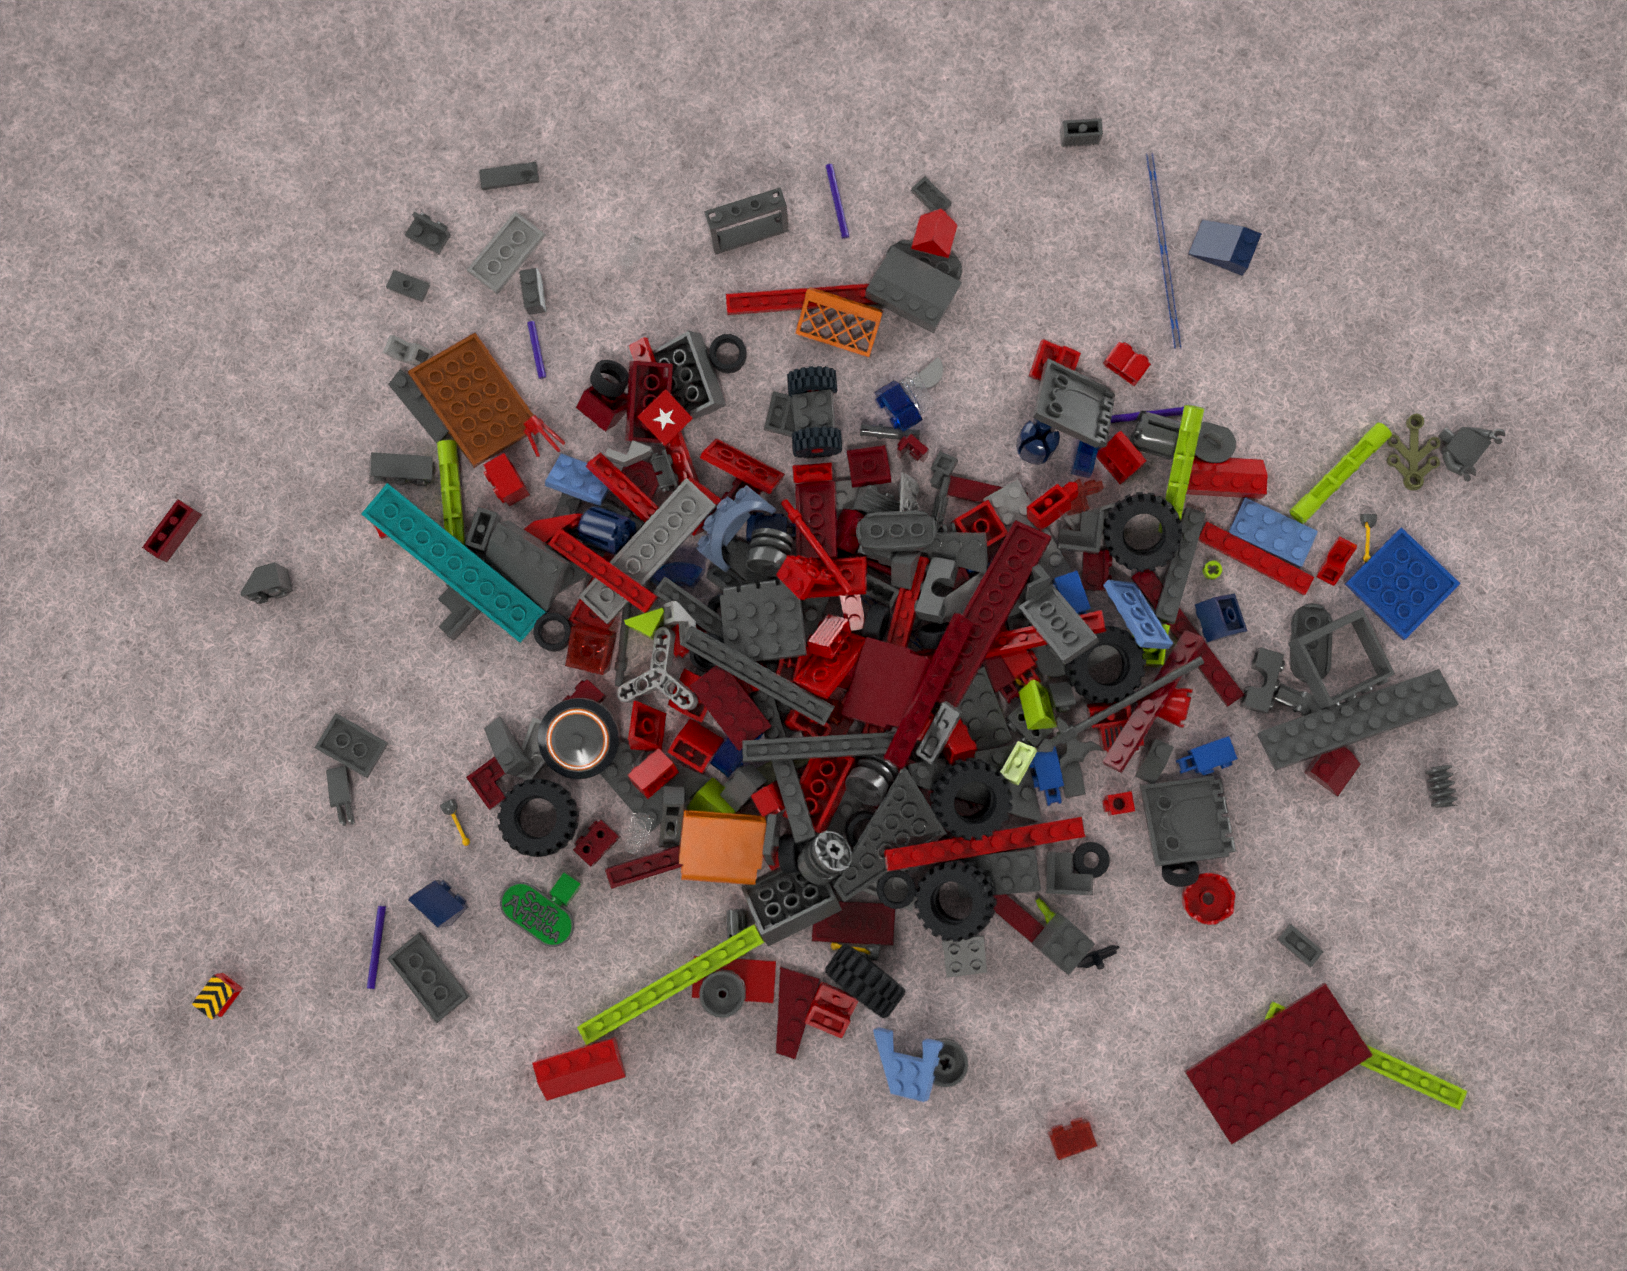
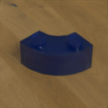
M893 380L874 392L877 397L875 399L876 404L880 409L884 408L890 417L889 421L894 429L899 428V430L904 432L923 420L916 405L910 400L897 381Z
M673 562L663 565L649 582L657 587L662 579L666 577L678 586H688L694 589L705 572L695 564Z
M763 733L754 740H760L763 736ZM728 737L710 764L729 778L740 766H744L742 763L743 748L738 751Z

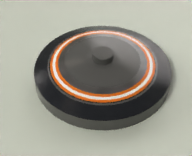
M571 698L558 703L546 713L538 730V746L546 764L556 773L571 779H587L603 772L614 760L620 743L619 728L613 715L600 703L587 698Z

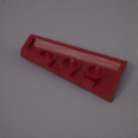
M781 966L776 1054L796 1060L806 1026L804 1021L815 996L820 978Z

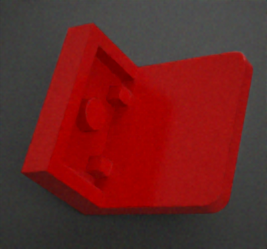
M788 555L776 574L800 600L806 599L814 584L834 586L837 582L832 577V573L820 565L821 562L814 557L804 558L800 555H797V557Z

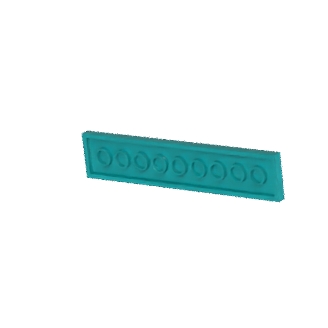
M387 483L361 513L362 516L518 642L521 643L533 629L536 621L546 613L390 484Z

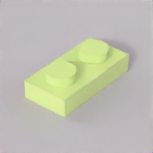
M1017 741L1001 770V773L1008 782L1019 785L1037 753L1035 747Z

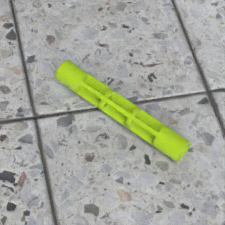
M1184 405L1165 496L1166 501L1170 502L1175 508L1180 520L1205 408L1192 405ZM1159 523L1158 532L1162 533L1161 523Z
M1377 422L1341 458V461L1328 474H1325L1322 480L1289 510L1290 515L1297 522L1305 524L1321 508V505L1392 436L1390 429L1383 423Z
M443 440L437 442L444 528L466 546L457 443L454 440Z

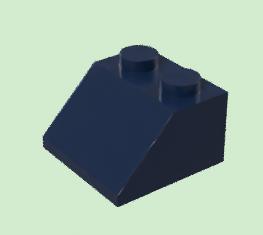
M1235 593L1213 597L1194 604L1196 615L1200 620L1202 633L1207 643L1247 632Z

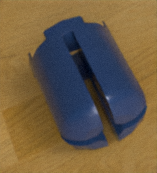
M1036 419L1033 422L1029 420L1024 424L1017 438V453L1023 461L1030 464H1044L1051 459L1058 447L1060 433L1055 431V428Z
M597 506L586 510L578 525L579 539L584 544L613 555H617L631 539V536L636 534V524L629 517Z

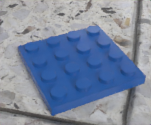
M1402 527L1345 583L1402 640L1407 639L1461 584Z

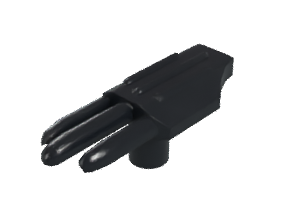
M1111 945L1101 950L1090 952L1081 960L1077 968H1089L1096 965L1097 969L1101 970L1105 967L1103 959L1117 954L1115 950L1120 947Z

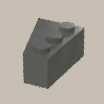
M371 452L369 484L388 483L427 486V483L432 481L433 456Z

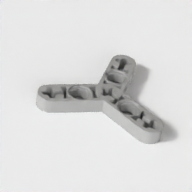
M665 627L657 629L654 635L650 671L622 684L618 688L617 697L621 702L631 703L659 689L682 709L692 710L697 706V695L671 674L675 634L672 629ZM662 635H668L667 639H662ZM664 651L666 659L660 662L658 656ZM659 673L662 674V676L660 677V680H653V681H652V679H656V678L659 677ZM642 680L647 682V687L644 691L640 689V682ZM673 683L677 685V692L675 694L670 692V686ZM626 690L632 691V692H630V693L627 694L628 697H625V696H624V694L627 693ZM683 695L685 697H689L688 700L690 701V704H686L687 701L680 696Z

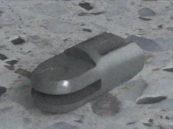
M744 908L727 910V935L729 939L747 928V911Z

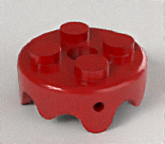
M1200 873L1198 880L1194 884L1183 888L1182 904L1184 910L1193 920L1199 923L1215 925L1229 918L1234 912L1236 895L1224 876L1215 873ZM1207 892L1213 896V901L1208 905L1202 900L1203 895Z

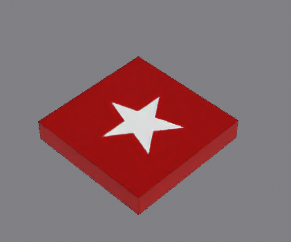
M666 389L637 416L663 446L668 444L693 419Z

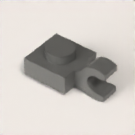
M939 451L931 467V470L935 472L930 480L931 487L939 490L943 477L950 478L958 463L957 458Z

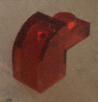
M1081 479L1074 481L1078 485V496L1071 501V509L1066 512L1067 516L1090 509L1086 496L1101 492L1104 489L1102 480L1098 482L1095 479L1089 480L1084 483V486Z

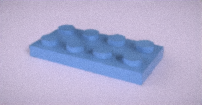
M1244 498L1228 533L1301 568L1318 531L1248 498Z
M1107 580L1103 586L1107 590L1108 596L1116 605L1117 611L1125 620L1127 628L1134 635L1136 643L1140 647L1169 649L1173 643L1137 584Z

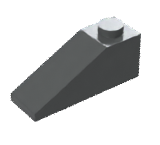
M499 716L484 728L494 756L505 773L517 776L531 765L502 717Z
M663 787L659 847L672 848L680 844L684 809V787Z

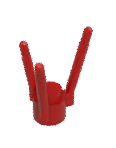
M536 415L529 418L523 424L526 427L523 431L527 435L537 457H540L531 433L535 436L540 432L557 452H560L559 447L543 429L562 445L565 444V441Z

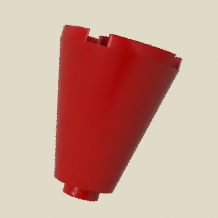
M1175 688L1157 717L1179 728H1184L1185 724H1182L1181 720L1185 721L1191 702V697L1188 696V693H1193V689Z

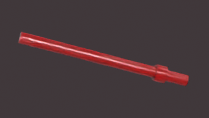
M788 499L783 500L781 505L789 514L788 518L790 521L797 525L846 594H852L854 592L853 588L804 523L800 512L793 508Z

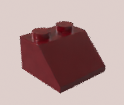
M591 386L583 391L576 408L606 432L613 428L627 413L628 395L624 392L618 397H608L599 393Z
M1342 747L1314 757L1304 773L1338 797L1361 763L1349 749Z

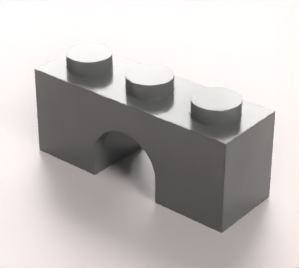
M932 557L931 562L927 564L926 578L920 586V598L916 600L914 610L919 619L943 623L948 605L944 597L936 596L935 593L942 586L954 587L959 571L956 561Z
M1262 647L1256 649L1251 669L1257 670L1263 675L1264 683L1260 688L1253 686L1245 687L1240 707L1262 714L1272 709L1274 704L1272 696L1274 691H1277L1280 680L1277 678L1285 665L1283 660L1284 654Z

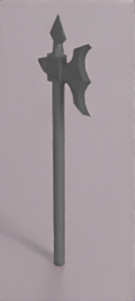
M1201 657L1194 659L1075 726L1072 724L1068 726L1065 721L1057 717V728L1059 730L1056 732L1057 736L1052 739L1044 738L1037 752H1053L1054 746L1066 743V752L1060 758V769L1063 773L1069 763L1074 761L1083 762L1085 756L1090 751H1103L1101 746L1093 741H1078L1076 739L1078 733L1204 664Z

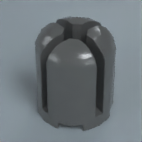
M1141 410L1137 417L1140 422H1137L1134 433L1131 434L1130 442L1138 451L1168 460L1173 459L1181 422Z

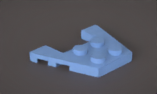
M880 1027L873 1029L890 1093L921 1102L929 1100L935 1078L933 1073L935 1066L939 1062L938 1053L942 1050L943 1042L932 1039L923 1040L922 1059L894 1052L893 1030Z

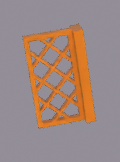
M809 287L806 291L805 301L795 334L870 357L884 310ZM809 301L817 303L820 311L810 315L807 309ZM833 308L839 317L829 322L824 311ZM822 313L827 323L817 328L812 317ZM848 314L854 315L858 323L848 327L843 317ZM840 319L845 329L836 334L831 323ZM807 320L811 321L815 329L809 333L801 331L803 322ZM867 320L876 322L874 330L866 333L861 324ZM828 325L833 336L826 339L821 336L819 330ZM859 325L864 335L854 340L850 329ZM847 331L852 342L845 345L840 343L837 336ZM864 337L869 343L867 351L860 350L856 344L857 341Z

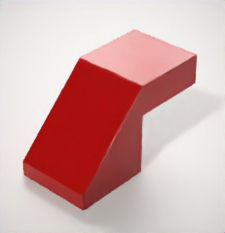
M1339 536L1330 548L1316 577L1335 586L1345 572L1346 563L1356 551L1357 545Z

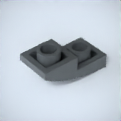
M1064 754L1058 755L1059 764H1060V758H1061ZM1079 762L1069 763L1062 773L1065 798L1085 795L1086 792Z

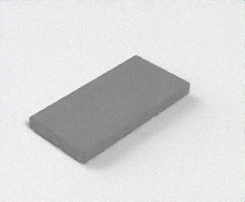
M515 211L468 267L467 272L498 294L541 243L546 234Z

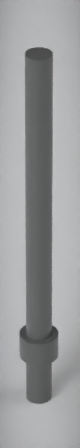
M630 602L622 611L618 658L614 667L616 671V687H620L623 684L624 672H626L627 668L625 659L629 627L625 624L624 620L630 618Z

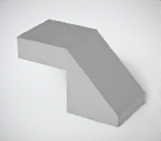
M389 335L383 353L398 361L417 366L430 359L433 351L417 343H408L395 335Z
M632 441L627 455L608 448L605 456L609 461L627 467L650 457L653 454V450L649 446Z
M671 601L663 604L664 624L679 625L681 644L691 626L696 628V621L677 601Z

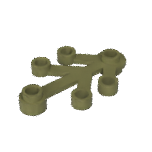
M1417 413L1412 414L1406 420V426L1410 429L1409 450L1397 435H1392L1387 440L1388 446L1395 448L1409 462L1408 469L1400 462L1398 455L1392 454L1387 458V464L1399 471L1404 477V486L1411 491L1420 489L1424 484L1423 477L1440 465L1439 458L1433 456L1418 471V463L1432 450L1440 446V440L1437 437L1430 438L1427 441L1428 444L1418 452L1419 429L1423 427L1425 421L1423 416ZM1411 420H1415L1417 426H1413ZM1391 438H1395L1397 444H1392ZM1431 440L1436 442V447L1431 445ZM1391 457L1396 459V464L1390 461ZM1435 460L1436 466H1432L1430 461ZM1410 478H1414L1416 484H1412Z

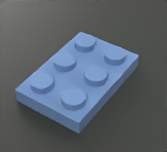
M560 454L545 480L546 487L601 506L609 491V488L586 467V462L564 454Z

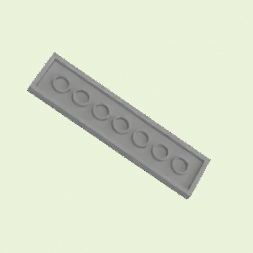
M686 478L610 563L644 586L717 506ZM596 578L578 596L606 624H609L629 603V601Z

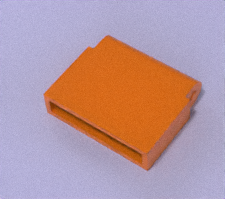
M683 810L679 849V864H682L681 880L755 885L757 869L762 867V852L767 824L765 816Z

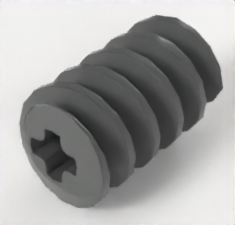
M1452 765L1430 767L1431 769L1426 771V774L1433 777L1428 779L1427 782L1434 785L1429 787L1428 790L1435 792V794L1430 796V799L1437 801L1431 804V807L1458 806L1452 804V802L1458 800L1457 797L1451 796V794L1456 792V789L1449 788V786L1455 784V781L1448 780L1449 777L1454 775L1452 772H1447L1448 769L1452 768Z

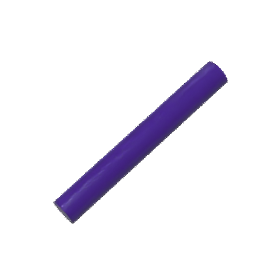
M529 321L527 325L538 379L546 378L535 321Z

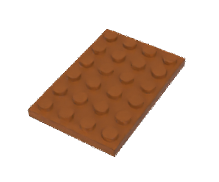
M476 333L471 334L408 371L413 382L473 468L527 437L523 431L526 429L523 424L534 415Z

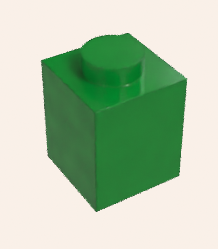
M563 873L549 892L550 896H552L551 901L560 907L562 904L567 907L581 888V884L566 873Z

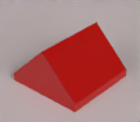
M942 208L920 215L911 249L949 258L958 225Z
M633 701L628 735L630 749L656 751L659 748L662 751L666 713L639 701Z

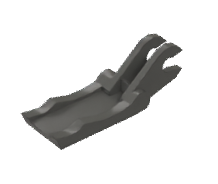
M347 766L328 769L326 774L331 808H337L339 822L346 826L342 805H345L348 822L354 824Z

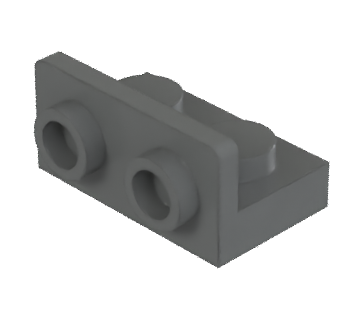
M413 212L414 220L405 236L439 255L451 236L447 230L448 227L439 221L437 223L431 221V218L425 213L421 212V214Z

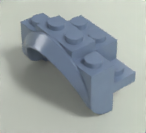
M746 485L737 492L734 501L727 496L726 499L719 502L714 514L707 517L702 528L708 533L699 539L696 549L723 571L727 572L730 566L725 563L722 557V545L727 546L751 516L749 514L750 511L764 510L772 515L776 509Z

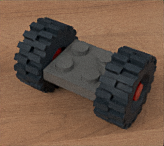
M809 366V368L802 367L801 369L790 371L787 373L788 395L793 397L795 432L791 434L793 455L795 457L798 456V458L804 457L808 459L830 457L841 453V430L835 427L833 394H836L838 391L836 370L826 366Z

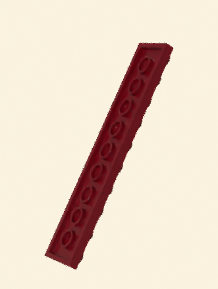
M1017 520L1014 521L962 613V616L974 624L936 700L937 703L942 705L943 702L947 701L958 708L1029 581L1032 567L1038 565L1052 540L1050 535Z

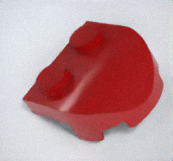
M832 462L792 465L794 483L833 480Z

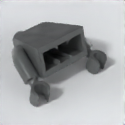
M1445 427L1438 437L1446 443L1440 451L1443 454L1442 458L1446 468L1455 474L1463 475L1465 481H1470L1471 476L1469 474L1476 476V469L1473 466L1492 443L1490 440L1493 439L1496 444H1501L1503 441L1497 436H1506L1503 429L1492 431L1483 428L1461 427L1453 433Z

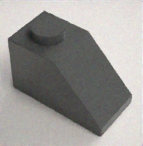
M1156 738L1152 739L1135 777L1150 784H1155L1165 768L1174 747Z

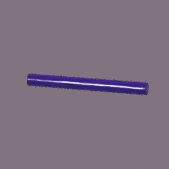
M827 164L825 167L842 239L849 238L833 164Z
M1184 407L1146 412L1163 417L1177 416L1183 414ZM1140 412L1112 415L1111 423L1138 420L1137 417Z
M378 906L367 981L368 989H375L386 906Z

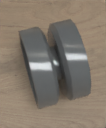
M720 969L711 973L700 987L699 998L702 1007L708 1014L714 1017L726 1018L734 1015L741 1009L746 999L744 980L731 970ZM721 990L726 991L727 995L725 998H722V995L719 996Z
M937 1038L935 1040L943 1042L942 1050L938 1053L939 1062L934 1069L933 1076L935 1078L933 1084L944 1088L953 1087L966 1076L968 1058L961 1045L949 1038ZM945 1058H947L948 1063L946 1065H942L940 1063L941 1059L945 1060Z

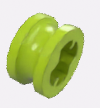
M1209 561L1203 567V575L1211 580L1216 579L1222 573V566L1217 561ZM1208 566H1215L1217 574H1209L1208 571L1210 569H1207Z

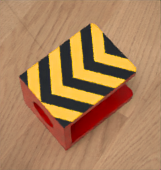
M224 973L214 974L192 1002V1005L210 1019H214L217 1015L222 1017L244 988Z

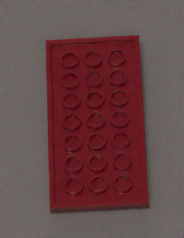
M1323 983L1184 1072L1232 1145L1373 1055L1327 984Z

